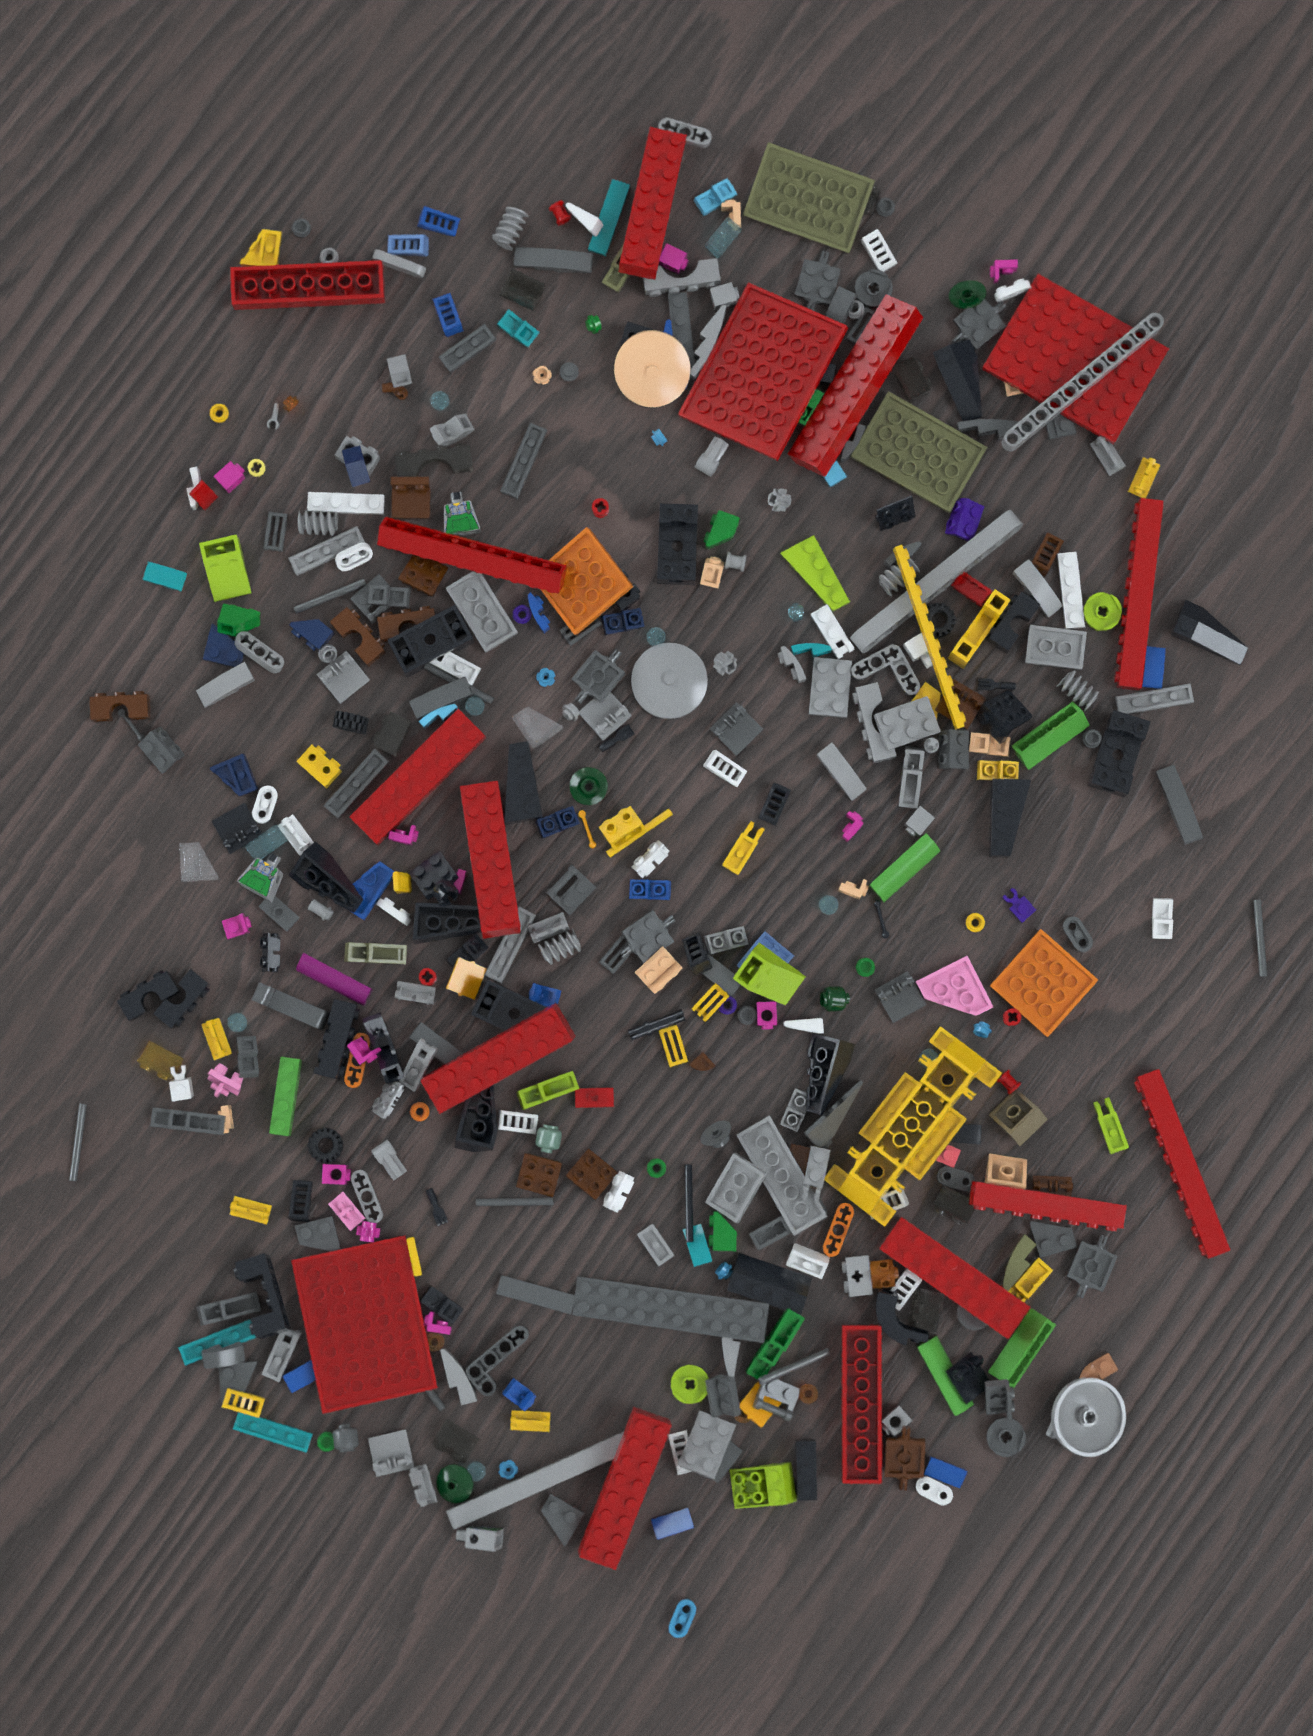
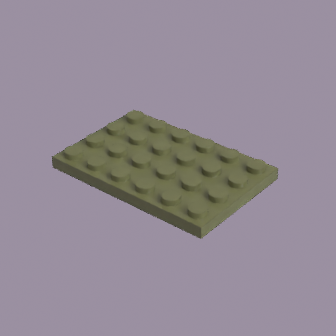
M768 142L743 215L850 253L875 180Z
M888 391L850 458L945 512L950 513L987 447Z

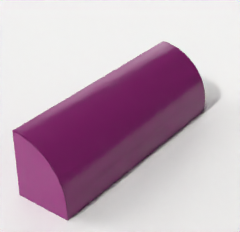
M305 953L302 954L298 962L296 971L362 1006H365L373 991L368 986Z

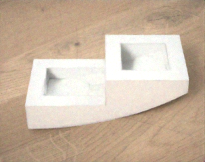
M193 467L189 469L194 487L186 489L191 508L196 510L198 503L189 493L201 481L199 469Z
M1153 898L1152 938L1172 939L1173 899Z

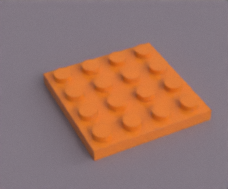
M586 527L549 559V561L567 565L565 582L560 593H549L546 590H540L573 634L578 635L634 586L591 529Z
M1040 929L992 982L990 987L1014 1009L1019 1010L1021 1015L1043 1035L1048 1037L1096 984L1098 979Z

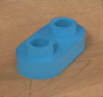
M681 1600L677 1604L671 1618L669 1632L676 1638L684 1637L687 1634L695 1616L696 1606L692 1600ZM683 1606H689L690 1610L688 1612H684L682 1609ZM681 1624L682 1629L676 1630L675 1625Z

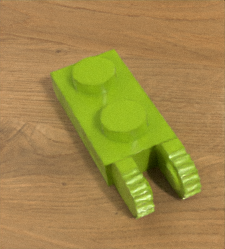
M1108 1097L1104 1100L1109 1114H1102L1101 1106L1098 1102H1094L1093 1105L1109 1153L1113 1154L1127 1149L1129 1146L1117 1113L1114 1111Z

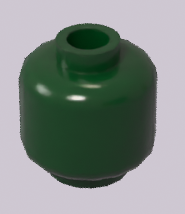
M841 986L826 987L820 993V1004L828 1012L843 1011L846 1004H849L850 1001L849 993H846L845 989Z

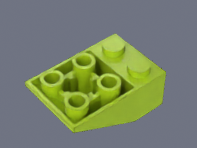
M237 535L199 543L214 602L252 593L240 540Z
M759 942L732 979L749 991L786 1005L806 976Z
M792 1462L730 1469L735 1509L787 1505L797 1501Z

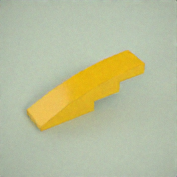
M1038 1257L1008 1292L1025 1302L1053 1270Z

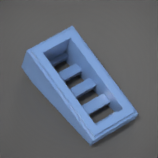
M388 235L389 254L428 256L429 238L426 235ZM395 240H398V250H395ZM403 241H406L405 250H403ZM411 241H413V250H411Z

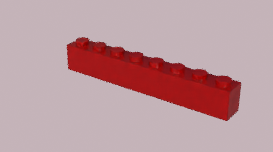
M972 1181L969 1204L974 1205V1209L985 1211L986 1207L993 1208V1212L1004 1214L1005 1210L1012 1211V1215L1023 1217L1024 1213L1031 1214L1030 1218L1042 1220V1216L1049 1217V1221L1061 1223V1219L1068 1220V1224L1078 1226L1080 1222L1087 1223L1086 1227L1097 1229L1098 1225L1106 1226L1105 1230L1116 1232L1117 1228H1124L1127 1207L1126 1205Z

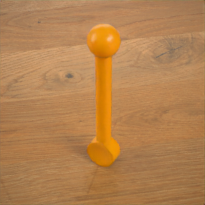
M581 810L578 814L582 818L590 841L589 847L593 849L596 847V842L593 841L585 818L586 812Z

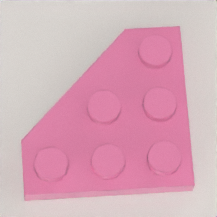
M968 956L916 981L923 998L974 1016L993 1008Z

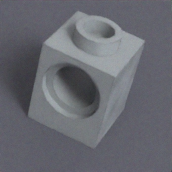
M732 282L710 288L714 310H719L723 304L726 308L737 305L739 293L737 287L733 288Z
M406 355L388 358L387 362L394 388L412 384Z
M919 806L905 823L907 827L905 830L913 837L915 835L920 837L935 818Z
M897 1405L882 1418L884 1423L882 1428L888 1435L892 1432L895 1436L902 1430V1426H907L912 1420ZM893 1416L900 1418V1423L896 1427L890 1425V1419Z

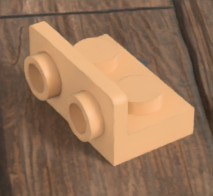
M662 946L635 971V974L655 994L663 989L665 984L679 973L682 966Z

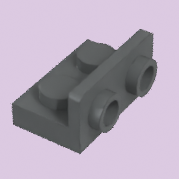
M719 1374L705 1381L712 1417L722 1414L734 1417L741 1415L735 1377Z

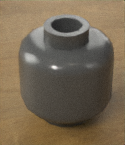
M350 1424L338 1425L339 1429L333 1431L334 1448L339 1450V1453L355 1451L354 1448L359 1445L357 1429L350 1427Z

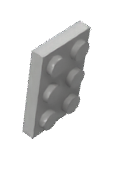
M1029 625L1025 663L1082 670L1087 632Z
M814 657L809 715L847 718L851 660Z
M928 696L874 715L886 751L941 732Z
M733 1153L705 1203L735 1223H739L767 1173L739 1154Z
M699 1411L678 1466L715 1480L736 1425Z

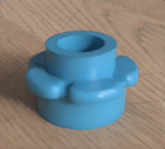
M660 429L655 432L652 431L654 435L651 438L657 446L659 444L664 446L663 444L667 440Z
M543 668L537 673L536 679L543 687L551 686L555 681V673L552 670H548V668Z
M979 1022V1024H974L973 1033L979 1037L987 1038L989 1033H992V1030L989 1029V1024Z
M726 1262L721 1263L715 1271L718 1279L724 1278L726 1280L733 1272L731 1270L732 1265Z
M512 1460L503 1461L499 1465V1474L502 1478L513 1479L514 1475L518 1472V1467L515 1466V1462Z

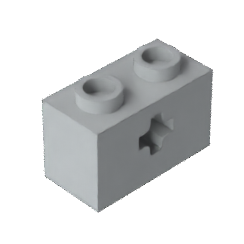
M869 1255L845 1257V1262H842V1272L846 1273L847 1281H844L845 1293H848L849 1297L872 1295ZM857 1270L859 1274H862V1277L859 1278V1281H856L854 1278H852V1275H854L855 1271Z

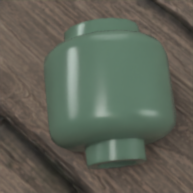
M543 1124V1127L537 1130L535 1144L541 1147V1152L552 1153V1150H557L560 1147L562 1132L558 1130L557 1126Z

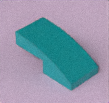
M509 309L497 323L498 327L526 347H529L540 333Z
M148 562L142 580L162 585L169 589L182 591L187 573Z
M819 643L797 644L790 648L793 655L811 651L813 658L832 652L831 646Z
M702 1225L693 1226L694 1242H687L694 1267L712 1262ZM685 1228V1229H683V1233H684V1236H685V1239H686V1228Z

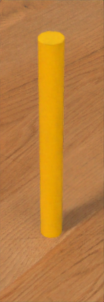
M668 808L644 825L646 831L616 851L610 848L606 853L611 858L672 816L673 813Z

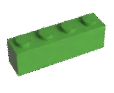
M280 1058L269 1134L291 1136L302 1065L301 1059Z

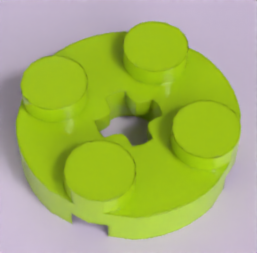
M1103 592L1096 593L1086 601L1083 607L1084 619L1096 631L1110 630L1117 625L1121 618V604L1113 595ZM1099 607L1107 609L1105 617L1098 614Z
M688 1364L678 1368L671 1378V1389L676 1399L685 1404L702 1401L707 1395L705 1381L708 1380L706 1372L696 1365ZM693 1379L695 1381V1388L686 1389L687 1384L685 1381Z

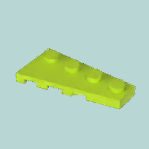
M814 535L780 553L832 611L850 603Z

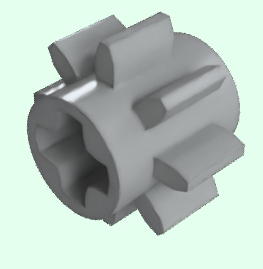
M773 489V492L769 494L768 505L773 506L772 511L785 512L786 508L790 506L791 495L786 494L787 489Z
M729 651L725 654L720 652L714 658L715 665L713 667L721 675H724L725 672L730 674L737 667V659Z

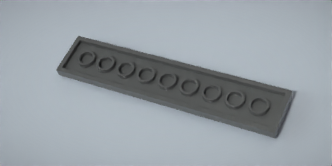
M578 1276L572 1315L764 1343L769 1304Z

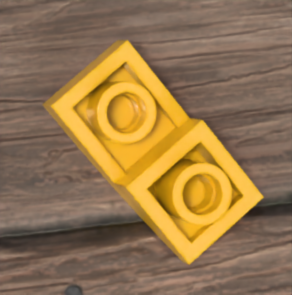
M979 760L977 763V780L1018 779L1019 762Z

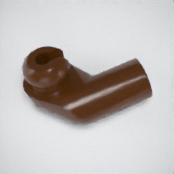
M392 382L382 383L383 393L393 392L399 400L407 398L408 391L404 386L394 388Z

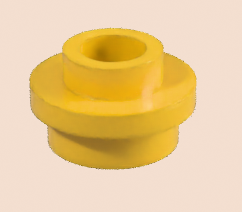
M215 404L211 407L210 417L214 422L222 423L227 420L229 411L225 405ZM218 411L223 412L222 416L220 417L216 416V413Z
M972 913L966 918V927L971 932H979L985 926L984 917L979 913ZM973 919L978 920V926L972 925Z

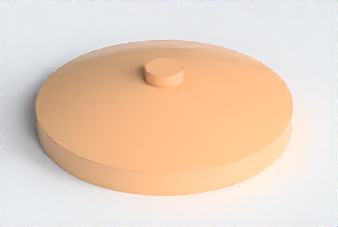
M657 330L639 332L627 339L617 353L614 365L616 382L622 393L632 402L646 407L664 406L677 399L686 388L690 377L689 356L683 345L668 333Z

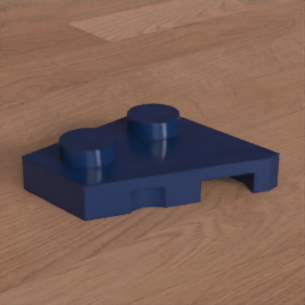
M215 624L211 625L203 660L236 667L242 663L244 653L236 648L235 641L228 635L218 633L217 626Z
M245 754L210 767V770L217 774L226 785H229L238 796H244L258 790Z

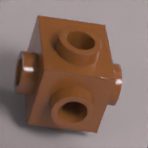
M893 1260L869 1261L872 1289L895 1287V1278H898V1268L893 1266Z

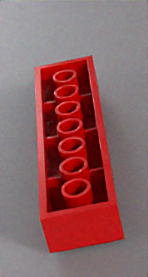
M654 127L649 129L618 270L620 273L656 280L687 135Z
M382 260L230 267L231 303L234 310L385 303L384 265Z
M457 709L350 818L379 846L389 836L390 831L393 832L486 739V736Z
M498 781L460 786L482 937L485 939L521 933Z
M554 1003L424 1075L420 1081L439 1114L570 1043L575 1038V1034L557 1003Z
M903 1217L899 1219L879 1248L1007 1339L1012 1335L1030 1308L1026 1303Z
M841 1325V1482L843 1484H882V1326Z
M633 1407L578 1549L580 1558L614 1570L617 1569L672 1426L670 1419Z

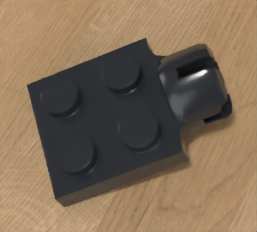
M440 850L408 872L427 900L435 897L440 904L449 905L451 904L447 898L449 895L454 901L457 899L458 889L454 882L459 877Z

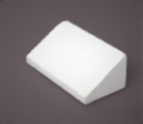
M794 1243L786 1265L822 1279L830 1257Z

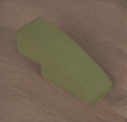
M348 942L345 943L344 962L406 964L407 945Z
M1025 1234L1016 1243L1005 1267L1002 1287L1007 1291L1010 1290L1030 1266L1025 1258L1037 1245Z

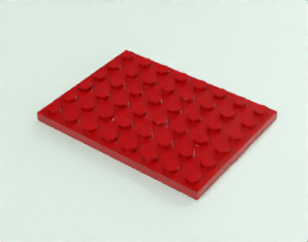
M1037 274L1031 284L1032 288L1027 291L982 370L1042 403L1133 329V327L1042 275ZM1135 333L1138 338H1144L1141 333ZM1151 338L1060 414L1097 436L1106 438V441L1114 445L1169 348ZM1121 345L1124 350H1129L1128 345ZM1107 356L1109 361L1115 362L1113 356ZM1093 368L1095 373H1101L1099 368ZM1079 379L1081 385H1087L1084 379ZM1064 391L1066 396H1073L1072 392ZM1050 403L1052 408H1059L1057 403Z
M748 282L678 413L679 417L778 461L845 336L848 326Z
M406 1235L291 1260L323 1414L438 1388Z

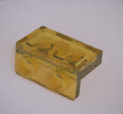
M149 1041L137 1062L141 1063V1068L149 1072L151 1069L157 1071V1076L167 1081L168 1078L174 1079L170 1068L175 1067L177 1073L184 1058Z

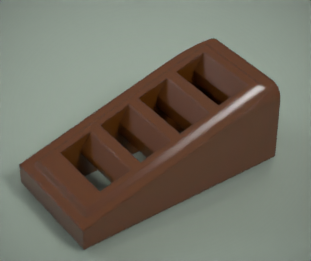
M1048 532L1031 562L1042 576L1047 575L1064 540ZM1048 541V542H1050V543L1056 545L1057 547L1055 548V547H1053V546L1047 544L1046 542ZM1043 548L1053 552V554L1043 550ZM1039 555H1041V556H1043V557L1049 559L1050 561H1047V560H1045V559L1039 557Z

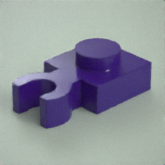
M1011 888L1010 891L1013 893V898L1009 899L1004 895L1002 896L1003 900L1013 905L1009 910L1023 923L1036 909L1024 896L1019 899L1017 891Z

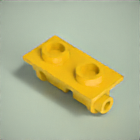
M1142 458L1128 492L1141 498L1147 497L1160 467V464L1156 463L1155 459Z
M220 1018L201 1024L214 1060L232 1054Z
M234 1196L230 1206V1215L267 1224L272 1206Z
M512 1410L511 1430L549 1432L550 1412Z

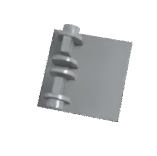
M347 651L316 674L340 704L370 681Z
M611 692L602 703L594 698L579 711L582 718L603 741L632 716L627 708Z
M397 1081L389 1084L385 1082L382 1094L373 1103L372 1112L382 1119L390 1116L394 1109L391 1105L395 1106L393 1102L394 1100L398 1101L396 1096L400 1098L405 1085Z
M406 1429L368 1438L376 1477L414 1468Z

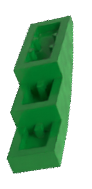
M788 1308L768 1334L745 1372L757 1380L764 1376V1374L767 1375L771 1367L775 1366L783 1351L787 1350L805 1318Z

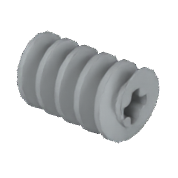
M507 207L505 209L507 214L502 215L503 220L499 222L500 227L496 228L497 234H493L492 238L501 247L512 251L513 248L509 244H516V241L513 239V237H519L516 230H523L519 223L525 224L526 221L522 217L529 216L520 209Z
M299 510L298 530L300 534H304L306 529L308 535L313 530L315 535H318L320 530L323 535H326L329 530L330 535L333 536L335 531H337V511L334 517H332L330 511L327 512L326 516L323 515L322 511H320L319 516H316L315 511H312L311 516H309L307 510H305L303 516H301Z
M908 559L909 566H913L914 570L921 573L913 560ZM898 563L897 566H891V571H885L886 576L879 575V584L890 597L893 596L892 589L898 592L897 585L904 587Z
M1074 670L1068 673L1056 687L1063 685L1061 691L1069 690L1067 696L1075 695L1073 702L1080 700L1079 707L1086 705L1084 710L1086 711L1097 699L1099 691L1097 690L1092 693V685L1086 688L1088 682L1086 680L1080 683L1082 676L1080 675L1075 678L1076 671Z
M573 928L572 935L568 931L565 932L566 938L559 934V941H556L554 938H551L552 944L544 941V948L538 944L545 961L550 965L553 964V958L559 962L560 955L567 958V951L571 955H574V948L578 952L581 951V945Z

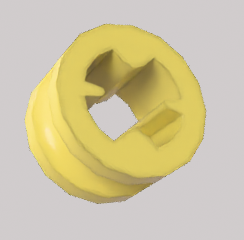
M253 459L248 464V471L252 476L259 477L264 474L265 465L260 459ZM253 464H261L262 467L259 473H256V471L252 472Z

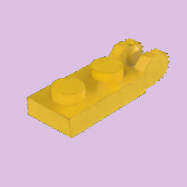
M750 821L744 833H741L722 864L723 867L736 875L740 874L757 846V841L765 830L762 827L758 829L754 839L747 836L754 827V822Z

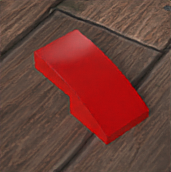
M203 480L189 493L204 511L218 498Z

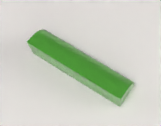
M1072 701L1014 743L1012 748L1023 765L1029 770L1090 725L1083 711Z
M926 833L879 875L869 887L883 902H886L940 852V849Z
M1031 1308L988 1373L998 1380L1008 1379L1010 1387L1015 1388L1056 1324Z
M937 1335L928 1339L927 1342L917 1345V1349L953 1415L957 1416L974 1405L973 1401H970L968 1404L964 1403L945 1372L953 1364Z

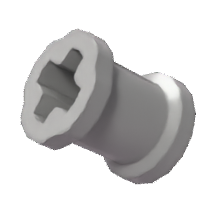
M728 552L725 569L734 568L744 572L747 555L742 557Z

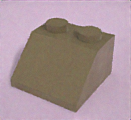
M1017 1089L1008 1095L989 1114L995 1123L1019 1146L1048 1120L1041 1110Z

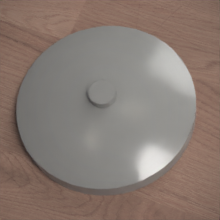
M662 643L649 648L638 658L632 671L631 685L636 701L646 712L658 718L677 719L690 714L700 705L707 690V672L702 660L693 650L681 644Z
M1089 1377L1074 1380L1059 1392L1054 1401L1051 1414L1052 1428L1057 1440L1068 1451L1086 1457L1101 1455L1115 1446L1124 1431L1126 1410L1122 1397L1112 1385L1103 1380Z

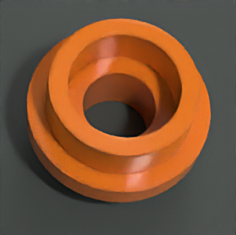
M423 1102L413 1104L410 1109V1115L416 1121L426 1120L430 1113L429 1107ZM418 1108H422L424 1111L420 1116L416 1113Z

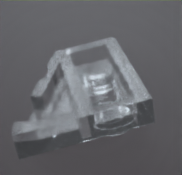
M528 706L512 716L513 721L533 749L563 729L562 725Z
M199 842L179 844L181 882L219 880L218 874Z

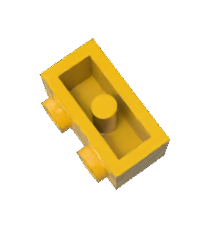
M311 745L296 762L327 789L342 772L339 769L341 765L335 759L329 760L324 756L327 752L319 745L316 748Z
M631 806L620 810L616 816L605 820L599 826L600 831L614 851L646 831L643 823Z

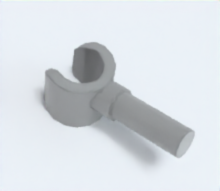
M277 403L274 404L272 419H269L267 422L269 429L272 421L276 422L275 429H278L280 426L277 420L279 408Z

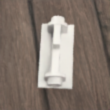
M293 814L290 817L284 818L277 825L300 856L314 843Z
M660 841L650 844L647 848L648 851L643 856L635 859L634 865L631 868L638 872L640 877H647L656 868L651 863L653 860L659 865L668 856L667 853L670 851Z
M619 1171L613 1178V1185L610 1191L604 1197L603 1206L618 1213L626 1200V1197L622 1196L621 1193L623 1191L629 1194L634 1184V1177Z

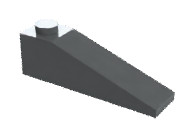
M861 1080L803 1132L816 1147L826 1149L833 1143L831 1139L834 1137L863 1084Z

